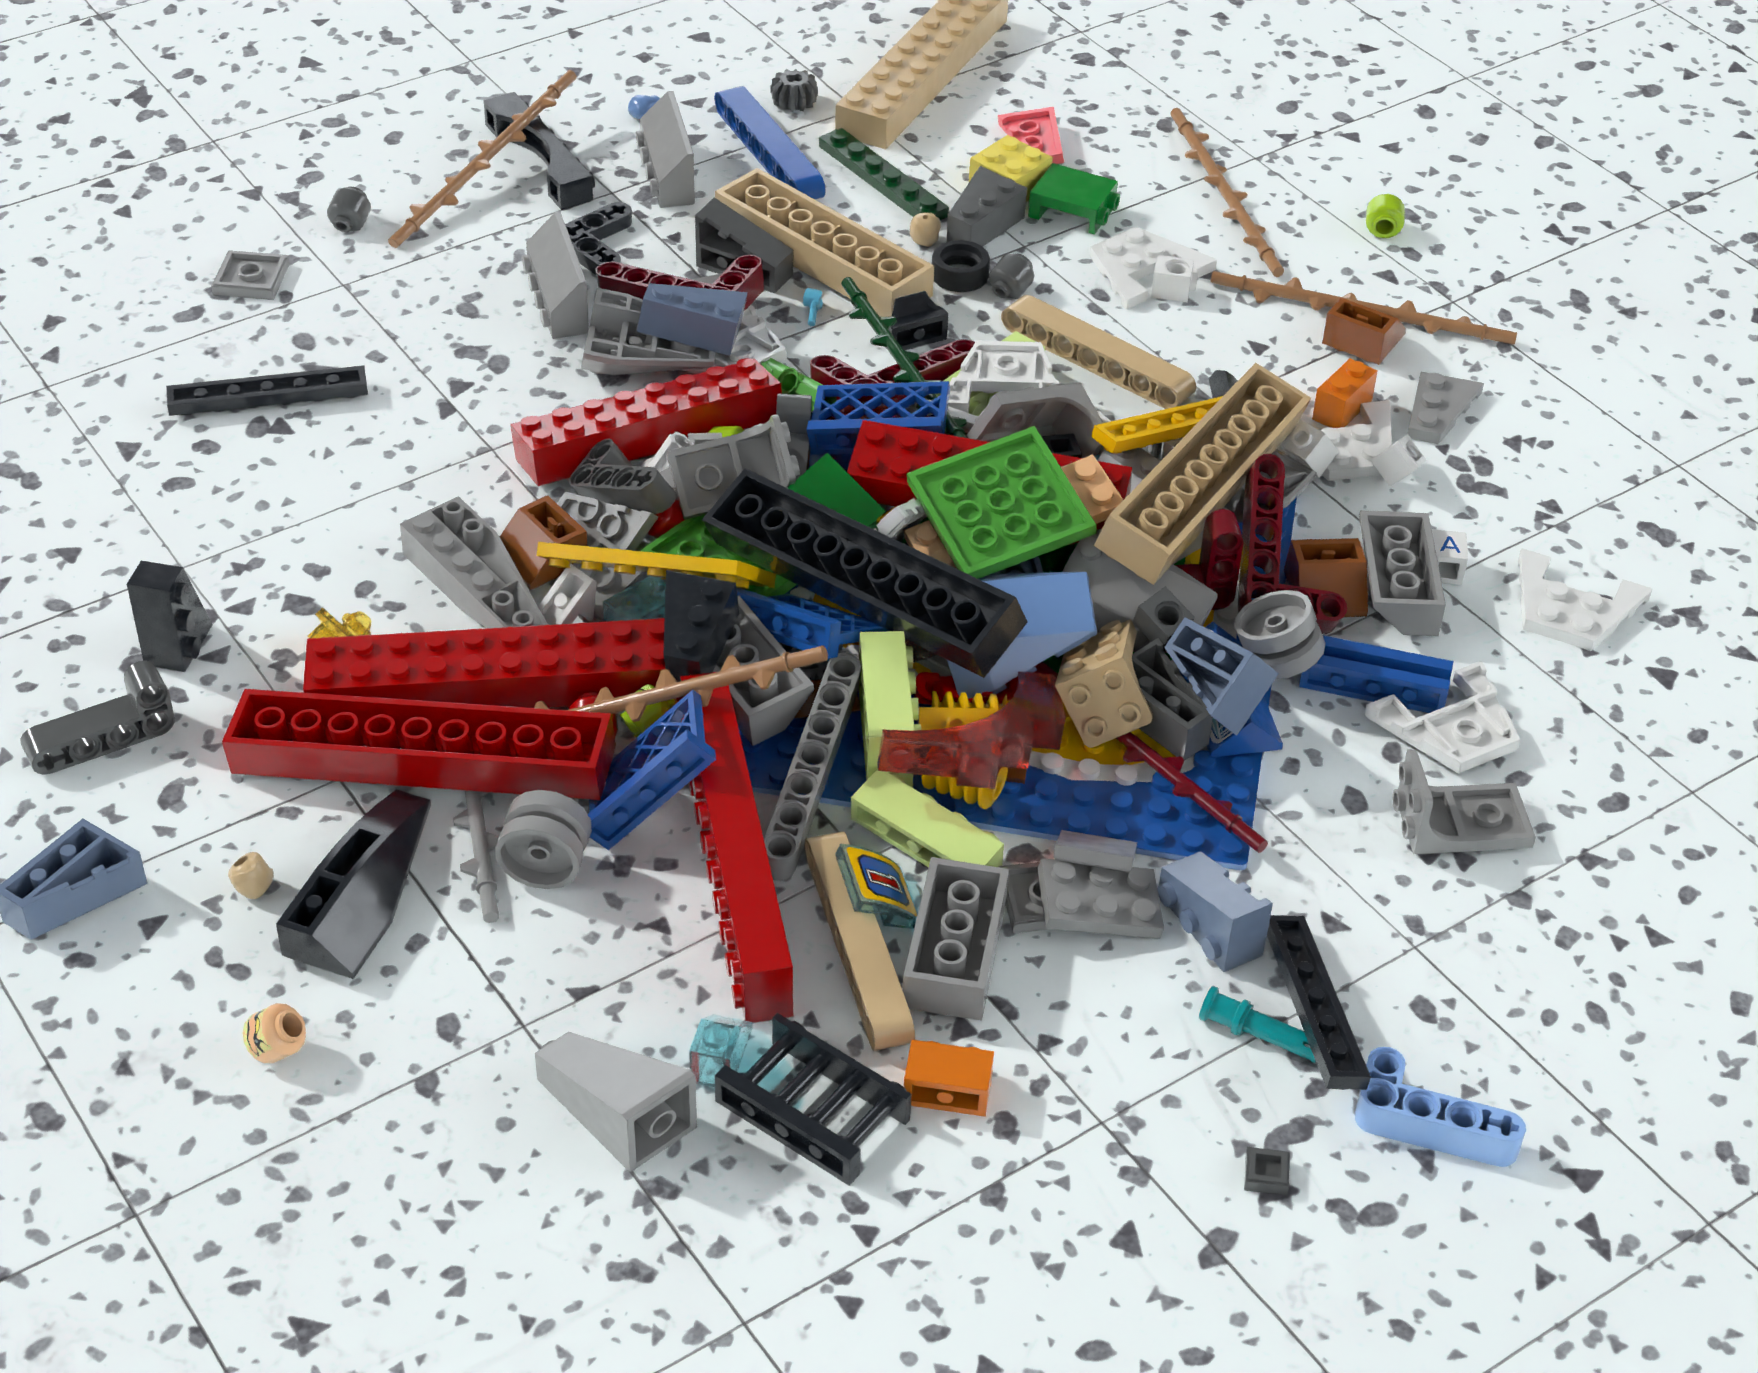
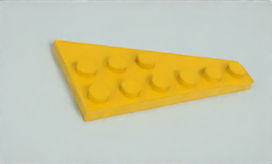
M538 542L536 555L548 559L549 566L558 568H570L571 563L582 564L581 569L602 572L603 567L614 568L616 573L635 575L636 571L647 572L648 576L660 577L661 580L665 581L666 570L734 582L736 583V588L749 589V585L774 588L776 579L775 573L738 560Z

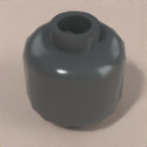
M352 186L338 189L333 195L327 208V217L333 226L341 232L361 230L371 211V203L361 189Z
M1005 254L989 273V281L993 292L998 297L1004 299L1007 297L1012 299L1020 298L1034 281L1033 265L1022 254Z

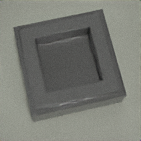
M1247 1147L1244 1190L1287 1196L1289 1189L1290 1152Z

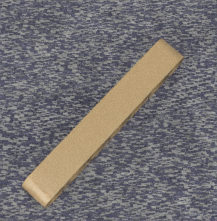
M1023 295L1002 311V323L1011 333L1017 331L1036 342H1041L1045 346V350L1164 409L1179 406L1196 391V382L1187 371L1031 295Z
M842 831L806 838L805 851L809 869L871 1049L876 1051L911 1044V1040H915L913 1019L870 899L865 898L861 894L846 850L847 847H851L846 833Z

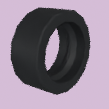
M954 240L942 243L935 248L932 255L934 282L939 287L953 292H971L980 289L987 283L989 278L990 256L988 251L983 246L971 241ZM952 264H964V265H969V266H971V267H970V268H955V267H951V266H949V265H952Z

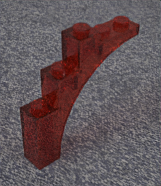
M1018 671L1014 697L999 711L966 725L915 731L883 729L877 761L878 771L955 778L957 786L995 789L999 767L1028 769L1032 748L1060 750L1066 715L1061 697L1055 687V675Z

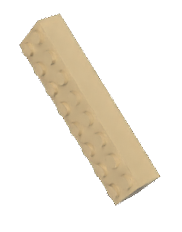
M759 168L750 171L715 191L716 199L794 250L793 266L849 299L851 298L842 287L841 282L844 278L851 277L859 289L865 292L867 300L881 317H892L895 298L921 291H926L930 298L933 296L934 265Z

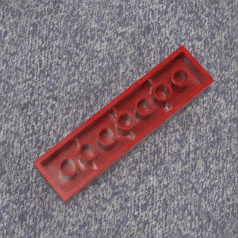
M744 358L738 360L736 364L725 367H710L706 372L695 375H680L676 380L665 383H650L645 388L635 391H620L613 397L601 400L590 399L585 401L583 405L571 408H557L552 413L542 416H527L519 422L510 424L515 459L535 484L541 486L570 478L589 451L604 439H612L628 460L632 461L656 454L669 434H674L675 431L684 434L688 438L689 433H708L713 427L717 426L751 428L755 425L765 424L772 415H776L777 396L782 394L781 383L756 359Z
M862 420L847 473L878 504L897 507L913 498L917 499L907 483V473L990 442ZM1052 453L1060 467L1083 459ZM1098 461L1124 500L1131 490L1132 467ZM1106 520L1097 523L1096 530L1102 529Z

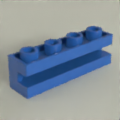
M1323 635L1325 641L1324 654L1315 665L1301 673L1300 688L1370 702L1394 694L1407 709L1431 713L1445 707L1454 661Z

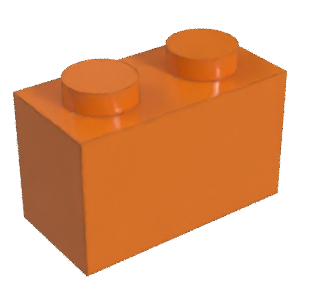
M1349 358L1317 388L1312 420L1327 427H1346L1360 413L1361 403L1372 402L1378 370Z
M911 1040L904 1076V1088L912 1094L911 1106L986 1117L993 1074L994 1051L982 1050L977 1047L940 1044L935 1041Z

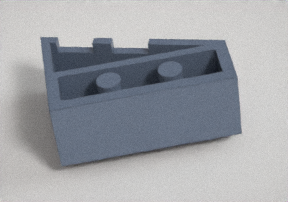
M649 283L642 301L637 332L730 356L741 326L748 292Z
M1186 617L1164 647L1181 673L1187 677L1196 695L1202 699L1210 716L1236 736L1279 674L1253 652Z
M82 818L0 884V914L3 923L32 940L148 884L140 851Z
M1200 851L1163 866L1157 891L1162 904L1174 912L1179 918L1183 929L1193 935L1202 946L1206 957L1209 960H1213L1224 973L1263 956L1273 903L1267 898L1256 899L1249 894L1251 893L1249 885L1245 882L1235 884L1227 878L1229 877L1228 870Z

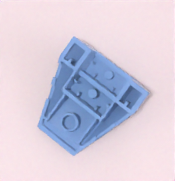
M1087 572L997 573L979 578V580L1015 596L1028 623L985 678L949 660L947 662L959 696L961 692H966L968 698H974L976 693L986 691L998 694L1007 688L1005 685L1007 682L1024 672L1027 676L1037 670L1036 665L1054 654L1058 658L1097 635Z

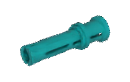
M1211 986L1199 1013L1200 1020L1206 1021L1210 1019L1227 1026L1234 1035H1242L1243 1032H1246L1306 1058L1312 1063H1316L1311 1048L1304 1046L1305 1044L1309 1045L1304 1031L1253 1010L1254 1005L1251 1004V1001L1246 999L1242 1002L1219 993L1218 987Z

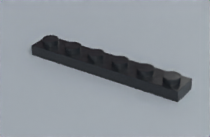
M365 365L166 386L169 416L191 415L193 413L212 411L222 412L231 409L257 408L259 406L278 404L289 405L291 403L307 401L318 402L326 399L355 398L368 395Z
M1271 915L1267 938L1326 1089L1367 1090L1371 1078L1305 916Z

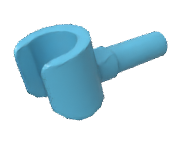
M807 288L803 296V305L810 307L809 326H815L818 309L823 307L821 300L822 291Z

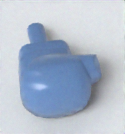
M635 95L628 104V112L632 117L641 119L660 98L656 95Z

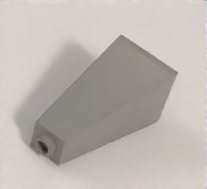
M567 1032L556 1040L547 1042L539 1051L535 1052L537 1080L630 1173L697 1128L696 1078L690 1069L572 1032Z

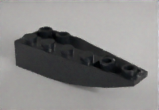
M396 789L377 803L350 828L317 866L277 921L276 928L282 956L351 979L355 978L393 922L431 807L430 799Z

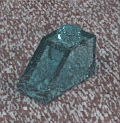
M716 1014L701 1019L689 1050L690 1070L695 1074L697 1084L715 1087V1074L724 1065H727L736 1072L738 1071L753 1029V1022Z

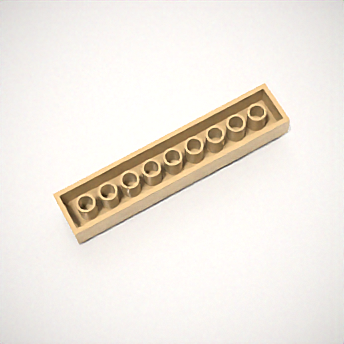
M939 0L836 104L835 129L843 128L860 142L886 150L1007 22L1008 0Z
M1255 362L1108 516L1094 546L1108 557L1115 559L1133 571L1140 578L1154 585L1204 530L1207 516L1216 510L1223 509L1245 484L1246 476L1256 459L1263 454H1272L1293 431L1308 406L1311 397Z

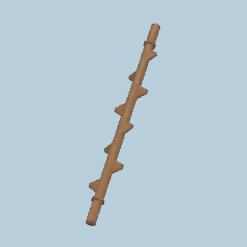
M568 70L554 84L549 85L547 91L523 113L512 116L514 122L496 139L480 140L478 146L482 152L457 175L446 177L445 182L447 185L426 204H411L409 208L413 216L406 219L405 224L388 239V243L393 248H398L413 232L419 231L420 226L441 206H456L459 201L454 194L478 171L489 169L491 167L489 161L509 142L525 141L526 136L522 130L545 108L556 106L557 102L555 99H558L561 93L576 80V74L572 70Z
M1172 109L1170 115L1178 126L1179 133L1184 135L1192 148L1185 152V157L1200 160L1209 176H1205L1204 180L1218 188L1230 207L1223 212V217L1238 220L1248 237L1243 239L1244 243L1257 249L1260 259L1266 263L1274 277L1282 276L1284 268L1276 258L1274 249L1269 247L1262 236V233L1266 231L1265 227L1255 224L1240 202L1247 198L1248 194L1243 191L1232 190L1222 174L1227 171L1226 167L1216 164L1202 142L1209 139V134L1194 131L1192 123L1186 119L1181 109Z
M1213 271L1211 276V283L1238 288L1240 291H1253L1257 303H1263L1272 295L1310 303L1312 309L1318 311L1325 306L1332 308L1340 298H1344L1398 318L1400 322L1424 326L1429 334H1434L1438 330L1479 337L1481 338L1480 340L1489 339L1515 345L1518 333L1488 327L1487 324H1484V326L1473 324L1467 316L1453 320L1419 313L1416 311L1411 300H1407L1399 308L1357 300L1353 293L1340 297L1305 290L1302 288L1301 282L1297 277L1292 278L1285 285L1246 278V275L1241 277Z
M822 645L791 654L784 652L782 656L741 666L734 655L727 656L721 671L677 682L670 671L665 669L660 672L655 688L614 698L610 690L604 687L601 688L593 704L569 710L611 714L626 711L631 720L636 722L640 720L647 705L686 696L691 690L701 695L702 707H706L715 688L754 679L759 687L765 690L769 688L775 673L783 671L789 673L793 672L795 668L827 661L828 653L825 646ZM544 701L536 702L535 708L549 709Z

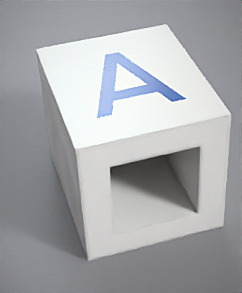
M1432 529L1441 582L1462 585L1468 562L1467 533Z

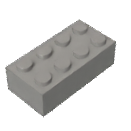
M931 857L903 975L902 991L909 1009L982 1021L1006 906L1009 869Z

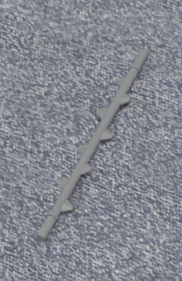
M464 790L467 809L455 816L453 823L454 826L470 828L474 858L460 864V872L477 878L476 891L480 894L483 920L487 923H493L499 919L495 893L497 883L493 880L489 851L495 849L499 836L486 832L481 798L490 792Z

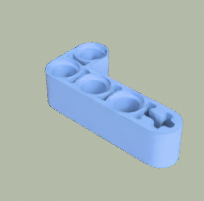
M1378 1047L1370 1052L1366 1064L1371 1076L1367 1090L1360 1089L1355 1111V1121L1363 1131L1494 1166L1506 1167L1516 1162L1526 1132V1124L1520 1116L1508 1110L1402 1084L1406 1066L1403 1055L1391 1047Z

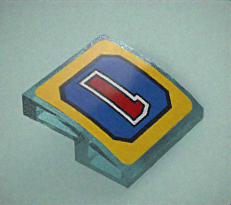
M841 843L835 856L854 912L880 914L884 926L914 929L918 912L902 868L887 856L876 851Z

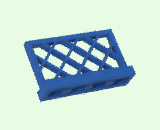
M949 381L818 385L812 420L808 421L807 425L811 454H852L862 420L944 434L950 394ZM928 394H941L931 402L923 398ZM895 395L907 396L897 403L890 399ZM862 396L874 397L864 404L858 400ZM825 397L841 398L832 405L824 401ZM883 403L888 409L878 415L873 409ZM914 403L921 406L920 409L912 414L906 410V408ZM848 405L855 408V410L847 415L840 412V410ZM931 413V414H933L935 417H925V416H927L928 414ZM898 414V415L901 416L902 418H892V417ZM865 415V416L868 417L869 419H859V418ZM832 416V417H834L836 420H826V419Z
M736 588L737 596L743 599L778 642L800 650L823 645L827 650L828 659L838 657L840 644L859 642L860 632L889 631L885 627L879 626L863 617L792 594L766 597L742 588Z
M691 690L612 759L601 800L589 799L588 816L591 819L592 829L590 838L607 850L615 846L716 760L715 749L705 743L701 695L696 691Z

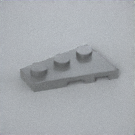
M1421 371L1407 434L1413 440L1439 444L1455 426L1457 418L1462 413L1467 412L1474 398L1478 399L1482 394L1484 383Z
M564 492L557 502L565 512L587 531V545L589 547L600 536H603L621 550L635 551L658 519V516L651 512L637 511L626 506L613 505L601 502L598 499Z

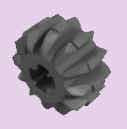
M785 69L784 73L778 72L775 78L772 79L770 93L772 94L774 105L780 106L781 110L789 109L792 112L794 110L804 111L805 108H812L813 103L817 102L818 87L815 76L808 74V71H797V69L790 71Z

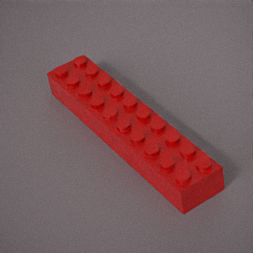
M665 618L308 638L303 693L535 708L536 702L544 701L548 708L568 707L580 695L589 692L599 693L601 688L607 687L614 698L635 693L647 684L656 686L660 672L666 669L663 656Z
M716 672L681 676L680 679L684 681ZM729 685L713 689L708 706L702 707L705 743L715 749L716 760L692 779L688 785L690 796H695V800L699 801L693 803L696 825H701V829L705 830L699 832L702 854H707V858L711 859L706 861L708 883L713 884L714 889H717L712 891L714 912L719 914L720 920H724L718 922L721 945H726L727 953H725L727 975L732 977L734 983L731 985L734 1008H742L745 1024L772 1020L777 1013L785 1018L794 1017L793 965ZM683 697L675 698V704Z
M244 689L223 737L222 745L231 774L523 794L529 791L545 790L557 792L569 798L601 800L616 748L611 713Z

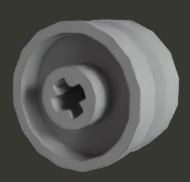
M1282 590L1270 592L1255 598L1245 605L1236 616L1234 626L1243 648L1253 652L1279 673L1276 679L1289 678L1305 672L1315 665L1324 654L1325 641L1321 629L1316 622L1317 618L1308 596L1299 591Z
M545 790L524 792L512 801L508 809L504 827L495 846L496 861L507 875L529 887L541 889L564 887L574 881L580 870L584 857L583 852L587 847L592 832L591 819L582 806L572 798L560 793Z

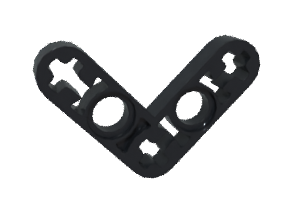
M615 202L565 224L579 263L596 275V268L602 263H621L620 255L600 240L630 227L632 224V208L626 203Z

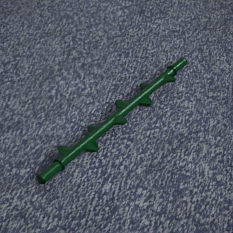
M851 277L844 278L841 285L850 296L851 303L856 307L848 314L849 318L866 319L877 334V336L870 339V343L886 347L901 370L893 376L894 382H941V380H925L913 364L915 360L919 359V354L904 351L892 335L889 328L897 322V319L895 317H879L867 300L865 292L859 289ZM928 394L923 398L931 402L937 396L936 394ZM916 404V408L920 409L921 406ZM947 411L946 433L952 436L967 438L962 428L967 425V420L953 417Z

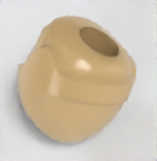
M932 213L916 214L910 222L912 240L922 246H932L939 239L940 219Z
M249 852L241 856L228 871V877L231 884L241 895L248 899H258L270 887L274 872L259 853Z

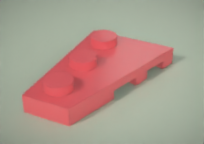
M1054 107L998 115L999 126L1007 135L1015 137L1019 141L1052 156V163H1064Z

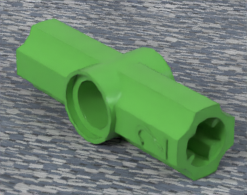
M773 358L760 363L781 383L782 394L812 395L813 412L818 385L823 384ZM825 397L824 401L832 405L837 401V398Z

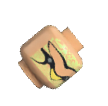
M275 1003L252 1014L244 1023L242 1032L247 1051L254 1059L262 1063H275L297 1053L304 1045L306 1038L305 1022L302 1016L293 1007L281 1003Z

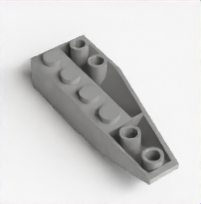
M459 496L400 523L403 555L459 609L485 628L548 625L498 533Z

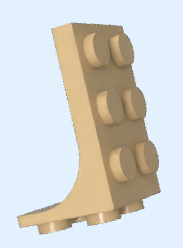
M1131 619L1122 623L1120 620L1107 623L1100 629L1101 632L1068 651L1062 658L1055 687L1084 744L1090 748L1148 725L1153 718V713L1142 693L1133 667L1132 654L1137 630Z

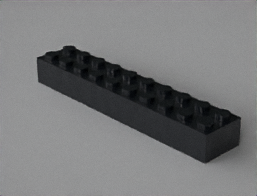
M746 468L702 519L717 545L879 626L885 627L889 631H904L905 639L983 678L986 677L1028 623L1015 596Z

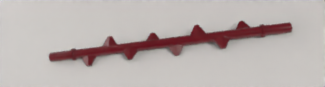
M1044 662L1036 665L1037 670L1031 674L1028 683L1031 686L1049 685L1057 691L1055 684L1058 673ZM1132 731L1116 738L1127 747L1123 756L1125 762L1144 761L1175 786L1173 790L1175 796L1189 797L1223 824L1227 832H1233L1258 853L1265 850L1268 841L1243 822L1240 815H1235L1230 811L1233 805L1231 802L1216 800L1181 772L1184 764L1183 757L1163 758L1134 735Z

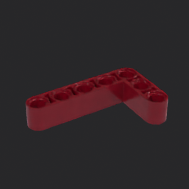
M755 255L738 257L713 284L619 262H605L596 268L598 288L626 293L642 300L649 283L748 292L745 311L765 289L762 261L760 257Z
M967 339L953 341L920 354L919 359L915 360L913 364L925 380L944 381L961 369V364L975 344V341ZM819 355L810 360V378L823 385L895 383L893 376L901 370L898 364H894L866 375L834 356ZM895 395L890 399L897 403L907 396ZM862 396L858 400L864 404L874 397ZM882 403L873 411L879 415L888 407ZM848 405L840 411L849 414L855 408ZM864 415V416L860 417L859 419H869V418Z
M1263 454L1256 459L1245 480L1242 526L1244 544L1240 563L1238 613L1245 605L1252 601L1251 598H1258L1270 592L1282 590L1299 591L1308 596L1322 634H1328L1336 628L1346 615L1347 603L1344 598L1338 593L1279 584L1285 466L1276 455ZM1260 472L1268 474L1271 479L1263 477ZM1258 503L1266 505L1269 510L1262 509ZM1256 534L1263 536L1267 542L1260 541ZM1253 566L1262 568L1266 574L1258 573ZM1321 609L1328 610L1332 617L1324 615Z
M1228 509L1216 510L1207 516L1204 524L1199 564L1175 565L1217 593L1218 598L1211 610L1224 609L1230 606L1236 595L1244 543L1236 515Z

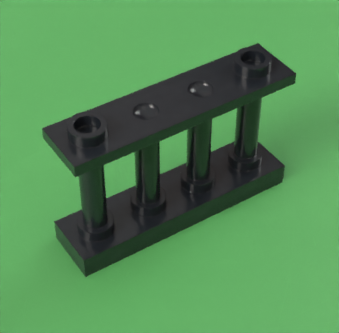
M777 1013L772 1018L773 1045L745 1074L738 1073L727 1065H724L715 1074V1102L850 1186L860 1175L861 1149L858 1147L888 1115L906 1125L910 1121L912 1094L901 1084L889 1081L810 1033L799 1022L790 1021ZM787 1054L806 1064L778 1094H772L757 1085ZM820 1074L839 1085L812 1115H805L791 1106ZM854 1094L873 1105L846 1136H839L825 1127L830 1119Z

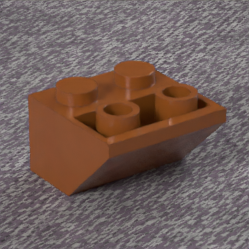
M1340 298L1327 312L1322 344L1379 365L1405 335L1406 328L1398 318Z
M548 495L518 508L499 536L529 590H533L558 578L565 570V568L549 566L548 559L536 556L538 542L588 546L587 531Z
M1359 538L1291 540L1284 566L1288 585L1338 593L1347 603V612L1344 617H1367V561ZM1321 609L1324 615L1332 617L1328 610Z

